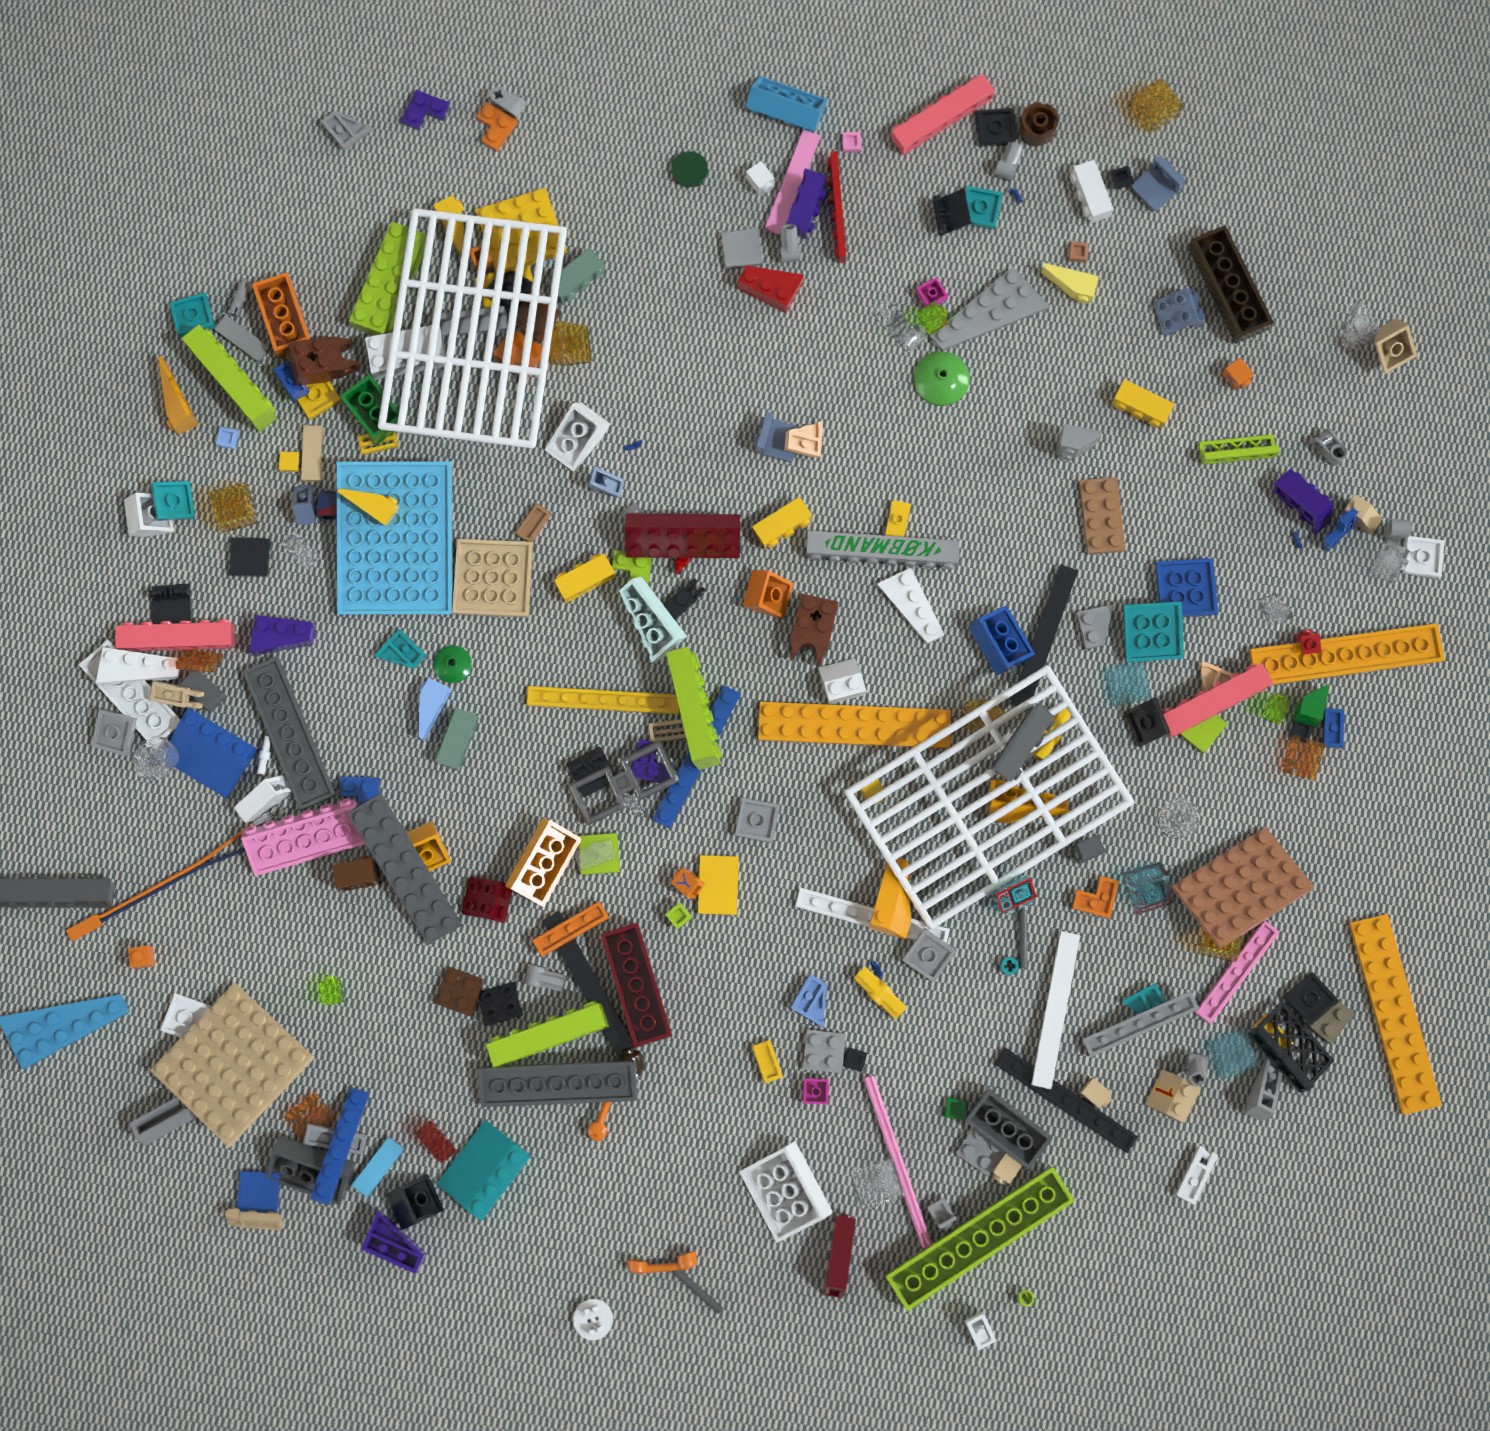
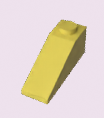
M1044 263L1041 274L1078 302L1084 304L1092 302L1099 276Z

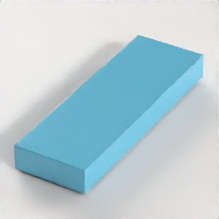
M388 1137L352 1186L364 1196L369 1197L405 1148Z

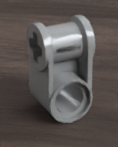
M495 87L490 92L491 104L517 120L526 106V102L521 97L508 92L502 87Z
M1330 428L1325 429L1324 433L1318 438L1314 437L1312 439L1314 447L1331 465H1339L1347 456L1346 447ZM1333 452H1338L1341 457H1335Z

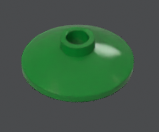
M455 645L444 647L437 653L434 659L435 673L441 680L447 683L463 681L469 675L472 668V660L469 653L462 647ZM450 660H455L454 666H449Z

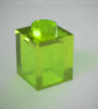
M936 302L916 312L920 326L928 335L948 325L946 309L943 306L940 307Z
M1279 693L1270 695L1260 718L1279 725L1283 722L1291 701Z
M335 976L324 977V981L319 982L322 1005L328 1006L345 1003L342 980L336 979Z

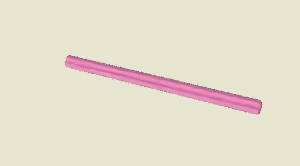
M866 1077L864 1081L922 1248H926L932 1243L875 1077Z

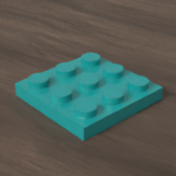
M1181 601L1123 605L1126 662L1184 659Z

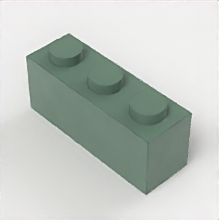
M588 248L561 270L557 299L562 304L572 301L576 293L588 288L592 280L599 279L604 274V263L591 248ZM552 278L547 282L548 289L550 291L552 285Z
M458 708L450 713L448 718L449 727L443 731L441 737L443 743L441 748H437L434 758H436L435 762L438 765L460 771L480 719L478 715Z

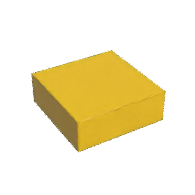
M280 451L279 471L299 472L300 453Z

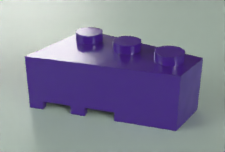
M804 168L803 180L798 187V194L786 223L796 225L797 236L804 239L807 238L808 233L812 234L815 225V223H812L813 219L818 217L821 209L819 206L820 200L824 201L827 190H824L826 175Z
M1290 468L1274 483L1275 494L1290 509L1293 507L1301 514L1299 519L1302 522L1306 520L1313 527L1311 531L1315 535L1331 522L1332 500L1327 495H1322L1314 484H1309L1305 481L1299 472H1294Z
M255 615L249 653L256 657L266 653H276L287 649L312 646L314 644L316 626L313 622Z
M382 1211L377 1212L361 1247V1250L414 1274L419 1272L427 1255L420 1246Z

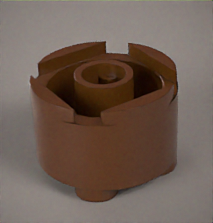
M1042 102L1030 104L1025 109L1019 126L1022 138L1033 147L1049 143L1055 136L1058 127L1059 115L1052 105L1042 104Z

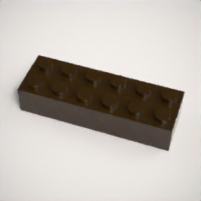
M1226 225L1193 238L1188 245V249L1235 344L1268 331L1274 321Z

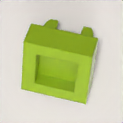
M678 903L665 914L677 930L693 918L681 903Z

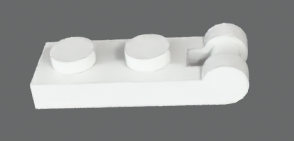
M1199 1145L1176 1192V1196L1195 1205L1218 1154L1210 1153ZM1201 1158L1207 1160L1206 1165L1200 1163Z

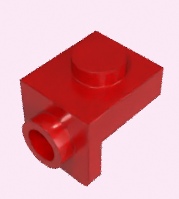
M1312 629L1300 630L1301 633H1295V641L1301 643L1302 654L1321 652L1320 633L1314 632Z

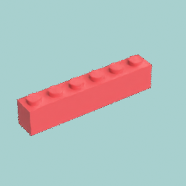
M984 74L978 77L974 76L964 86L956 87L953 93L948 96L943 95L934 105H927L918 115L913 114L905 123L897 124L892 129L891 139L902 155H905L994 98L995 90Z
M224 619L218 620V623H210L209 620H200L199 623L180 621L179 624H172L170 621H162L160 624L141 622V625L125 622L120 626H116L115 648L132 652L235 648V626L229 620Z
M1254 663L1245 668L1246 672L1242 674L1237 672L1229 676V681L1225 683L1222 681L1215 683L1211 686L1213 689L1207 692L1204 689L1196 693V698L1190 701L1188 698L1178 703V707L1173 710L1171 707L1163 710V715L1171 731L1167 737L1171 739L1271 687L1273 681L1263 663L1259 665Z

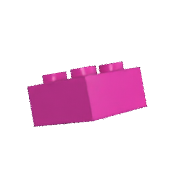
M937 277L916 289V293L927 311L948 300V294Z
M804 1079L803 1104L828 1105L829 1080Z

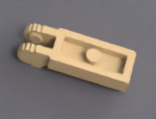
M153 681L150 701L183 708L200 709L203 704L189 701V695L203 697L204 692L191 690L188 687Z
M229 1208L225 1213L227 1223L234 1227L281 1230L283 1227L281 1214L276 1212L258 1213L254 1210L240 1212L238 1208Z

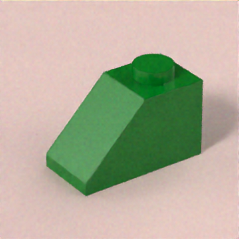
M1325 685L1305 695L1300 702H1296L1293 713H1296L1294 721L1317 727L1323 719L1330 686Z

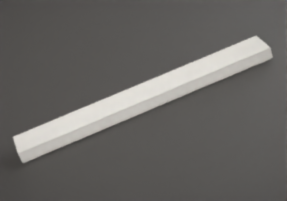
M804 888L799 889L795 903L797 908L869 927L874 908ZM911 918L906 938L916 940L923 929L926 928L947 942L950 929L941 926L929 929L925 922Z
M1061 931L1059 935L1031 1082L1033 1086L1046 1089L1052 1088L1080 935Z

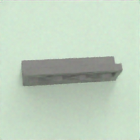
M504 306L499 307L496 331L507 330V313ZM491 308L480 309L476 333L488 332ZM472 310L460 311L457 335L469 333ZM453 312L441 313L439 325L443 337L449 336ZM433 314L430 315L431 322L433 320Z

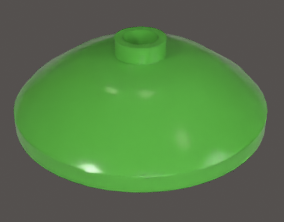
M939 351L928 354L918 363L914 372L916 391L922 399L932 405H952L965 395L969 387L970 375L966 364L961 358L949 352ZM941 372H944V373L946 374V376H945V377H941V376H940V373H941Z

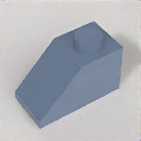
M313 484L294 487L292 508L297 525L316 523L317 512Z

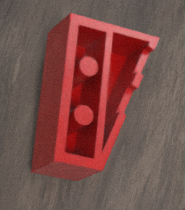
M746 265L737 281V289L787 313L804 283V275Z

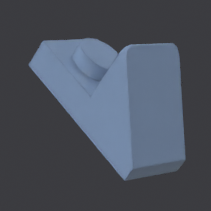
M593 466L588 485L593 492L602 491L615 498H620L625 480Z

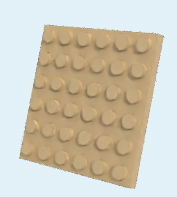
M234 982L150 1071L230 1148L315 1057Z

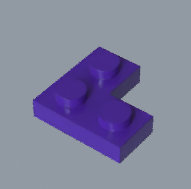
M416 89L401 123L419 131L426 115L443 121L450 103Z
M639 739L636 751L655 742ZM657 750L634 761L632 770L636 778L657 783L670 778L665 765L654 762Z

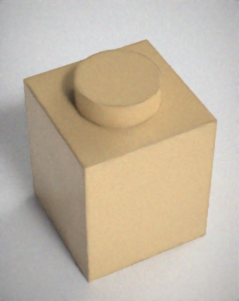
M1090 1078L1079 1091V1094L1096 1108H1101V1106L1105 1108L1111 1101L1110 1095L1112 1093L1095 1078Z
M1005 1152L992 1171L995 1174L993 1178L1002 1185L1004 1182L1010 1184L1022 1167V1164Z

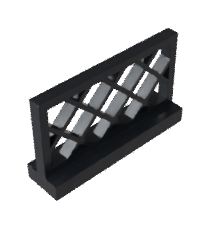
M1283 1001L1279 1002L1256 1028H1252L1248 1033L1299 1093L1310 1091L1315 1086L1314 1083L1335 1061ZM1280 1009L1286 1014V1021L1278 1020V1011ZM1267 1023H1273L1274 1034L1269 1033L1264 1028ZM1278 1024H1286V1035L1279 1034ZM1291 1025L1297 1026L1299 1036L1291 1035ZM1279 1037L1287 1038V1049L1279 1045ZM1291 1038L1299 1039V1050L1292 1049ZM1304 1040H1309L1312 1043V1051L1304 1050ZM1292 1052L1300 1053V1064L1292 1060ZM1304 1053L1312 1054V1064H1305ZM1317 1054L1322 1055L1326 1059L1324 1065H1317ZM1305 1067L1313 1068V1077L1311 1079L1305 1075Z

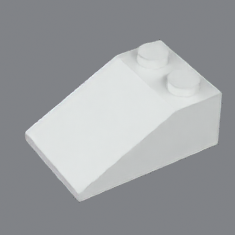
M582 402L573 403L546 446L545 451L575 472L602 439L610 423Z

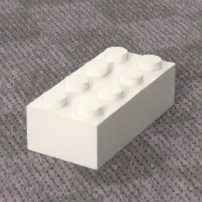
M432 325L420 327L416 353L427 354ZM439 325L435 355L446 357L444 338ZM412 329L400 331L397 351H409ZM392 333L365 337L371 374L375 380L385 378ZM396 358L393 376L405 374L407 359ZM415 361L413 373L425 371L426 362ZM433 363V369L444 367L445 364Z

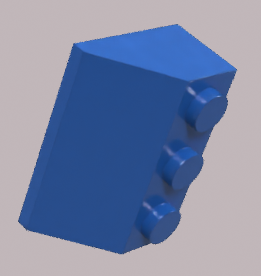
M1007 605L978 618L968 627L996 676L1035 655Z

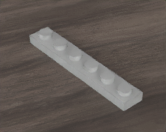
M1189 991L1085 1037L1083 1041L1090 1057H1093L1197 1011L1199 1007L1192 992Z

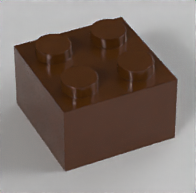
M367 855L356 857V861H349L348 859L339 860L337 864L332 865L335 888L342 892L380 885L377 862L372 858H368Z

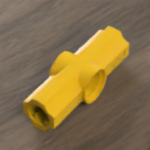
M1067 708L1054 715L1052 720L1055 723L1049 731L1045 730L1042 736L1068 721L1071 714ZM1062 734L1031 752L1033 757L1041 761L1049 756Z
M865 966L853 978L867 992V995L877 1005H881L895 1020L907 1008L893 994V991Z

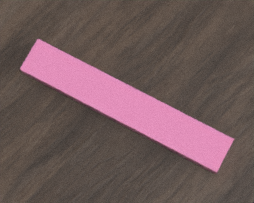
M803 130L765 230L781 235L780 226L787 223L792 205L798 194V187L803 180L804 168L809 169L820 141V135Z
M1267 921L1260 923L1198 1006L1199 1010L1194 1011V1013L1208 1024H1211L1280 931Z

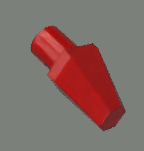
M677 558L674 561V573L681 574L682 569L687 567L692 558Z

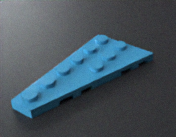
M114 995L0 1016V1025L21 1068L26 1069L130 1013V1010L122 995Z

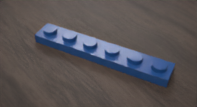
M350 1087L311 1194V1201L330 1206L366 1107L369 1092Z

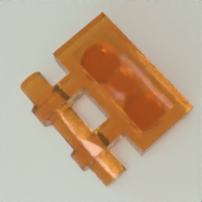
M196 649L191 651L184 650L183 655L176 661V669L215 672L219 667V661L223 660V654L216 653L215 651L199 652Z
M1293 735L1291 742L1287 746L1289 750L1287 757L1284 758L1282 763L1284 764L1282 772L1290 774L1291 767H1296V776L1315 781L1326 744L1306 738L1303 746L1299 744L1300 736ZM1296 750L1302 751L1299 762L1293 761Z
M317 1092L311 1096L307 1095L302 1103L296 1107L293 1106L289 1109V1113L284 1116L288 1123L292 1119H296L298 1123L291 1128L303 1143L308 1123L327 1126L336 1119L325 1103H322L319 1107L315 1104L320 1099ZM309 1107L312 1112L303 1118L300 1113Z

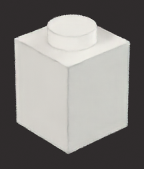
M762 161L746 171V179L759 195L772 190L774 177Z

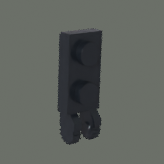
M696 579L689 582L685 588L680 589L663 604L675 621L705 593L704 587L697 590L693 596L688 593L697 585L698 581Z

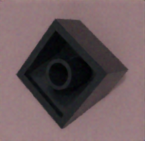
M428 1174L386 1193L401 1230L407 1229L444 1211Z

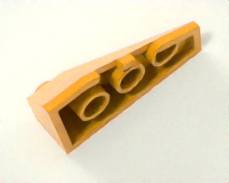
M160 356L158 361L165 410L169 418L166 422L171 431L175 430L180 435L199 424L164 358Z
M991 780L989 792L1007 781ZM1015 785L989 801L988 816L1026 793V789L1016 787ZM1047 792L1038 794L1044 804L1057 797V795ZM1032 799L994 822H1016L1036 810L1037 807ZM1068 799L1049 810L1050 815L1057 816L1068 813Z
M901 858L895 860L901 870L908 866V860ZM887 863L868 928L906 940L911 923L910 898Z

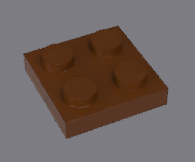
M523 301L517 310L515 326L526 333L530 302ZM537 303L532 338L539 343H542L544 340L549 304ZM557 308L555 310L554 324L562 313Z
M447 966L434 1004L471 1017L485 980Z

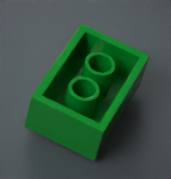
M369 374L341 394L340 398L377 446L395 433V431L380 430L378 428L383 390ZM389 400L386 423L397 424L399 410Z

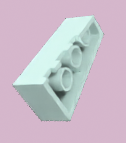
M642 577L631 579L619 590L628 612L632 614L635 621L634 625L642 636L643 645L645 648L647 647L651 662L661 660L667 655L666 652L672 651L687 637Z

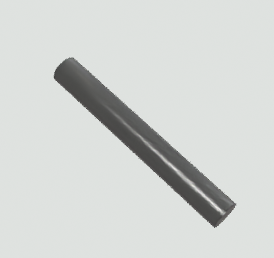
M1019 910L1020 968L1022 969L1027 968V910Z
M682 1270L673 1273L716 1313L719 1314L723 1307Z

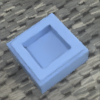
M219 427L215 445L235 450L239 431Z

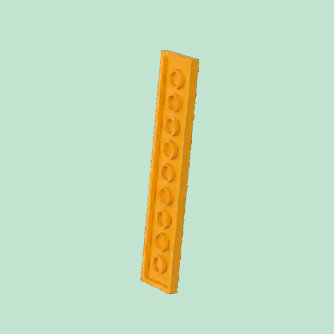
M1438 623L1321 639L1320 653L1302 654L1301 643L1249 650L1251 665L1263 663L1273 681V685L1445 661Z
M760 702L758 741L915 747L951 725V710ZM950 734L928 748L949 749Z
M1388 914L1349 923L1402 1115L1442 1106Z

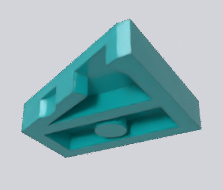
M398 629L374 656L416 669L428 655L401 629Z
M1156 983L1122 1000L1125 1005L1138 1014L1166 1002Z

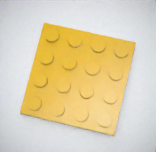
M546 188L475 209L477 216L559 226ZM480 224L482 232L484 234L485 225ZM492 226L489 252L497 273L503 227ZM511 228L504 273L516 269L522 229ZM529 230L524 267L536 263L540 231ZM548 233L544 260L556 257L559 234ZM566 245L564 248V254L568 253Z

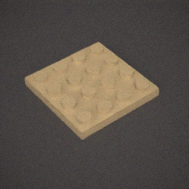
M457 539L452 613L456 615L529 618L533 542Z

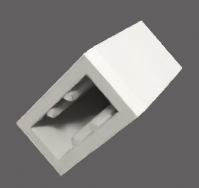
M281 775L264 779L234 807L239 818L245 823L254 821L289 796L292 790L286 776Z

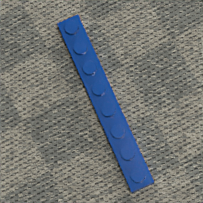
M725 685L711 709L714 721L711 723L716 728L718 738L741 696V693ZM690 751L677 772L679 781L669 787L652 819L668 829L671 828L701 771L692 762Z

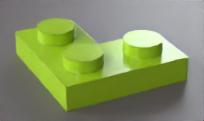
M614 550L612 568L617 571L631 572L630 580L642 577L647 585H649L652 558H626V551Z

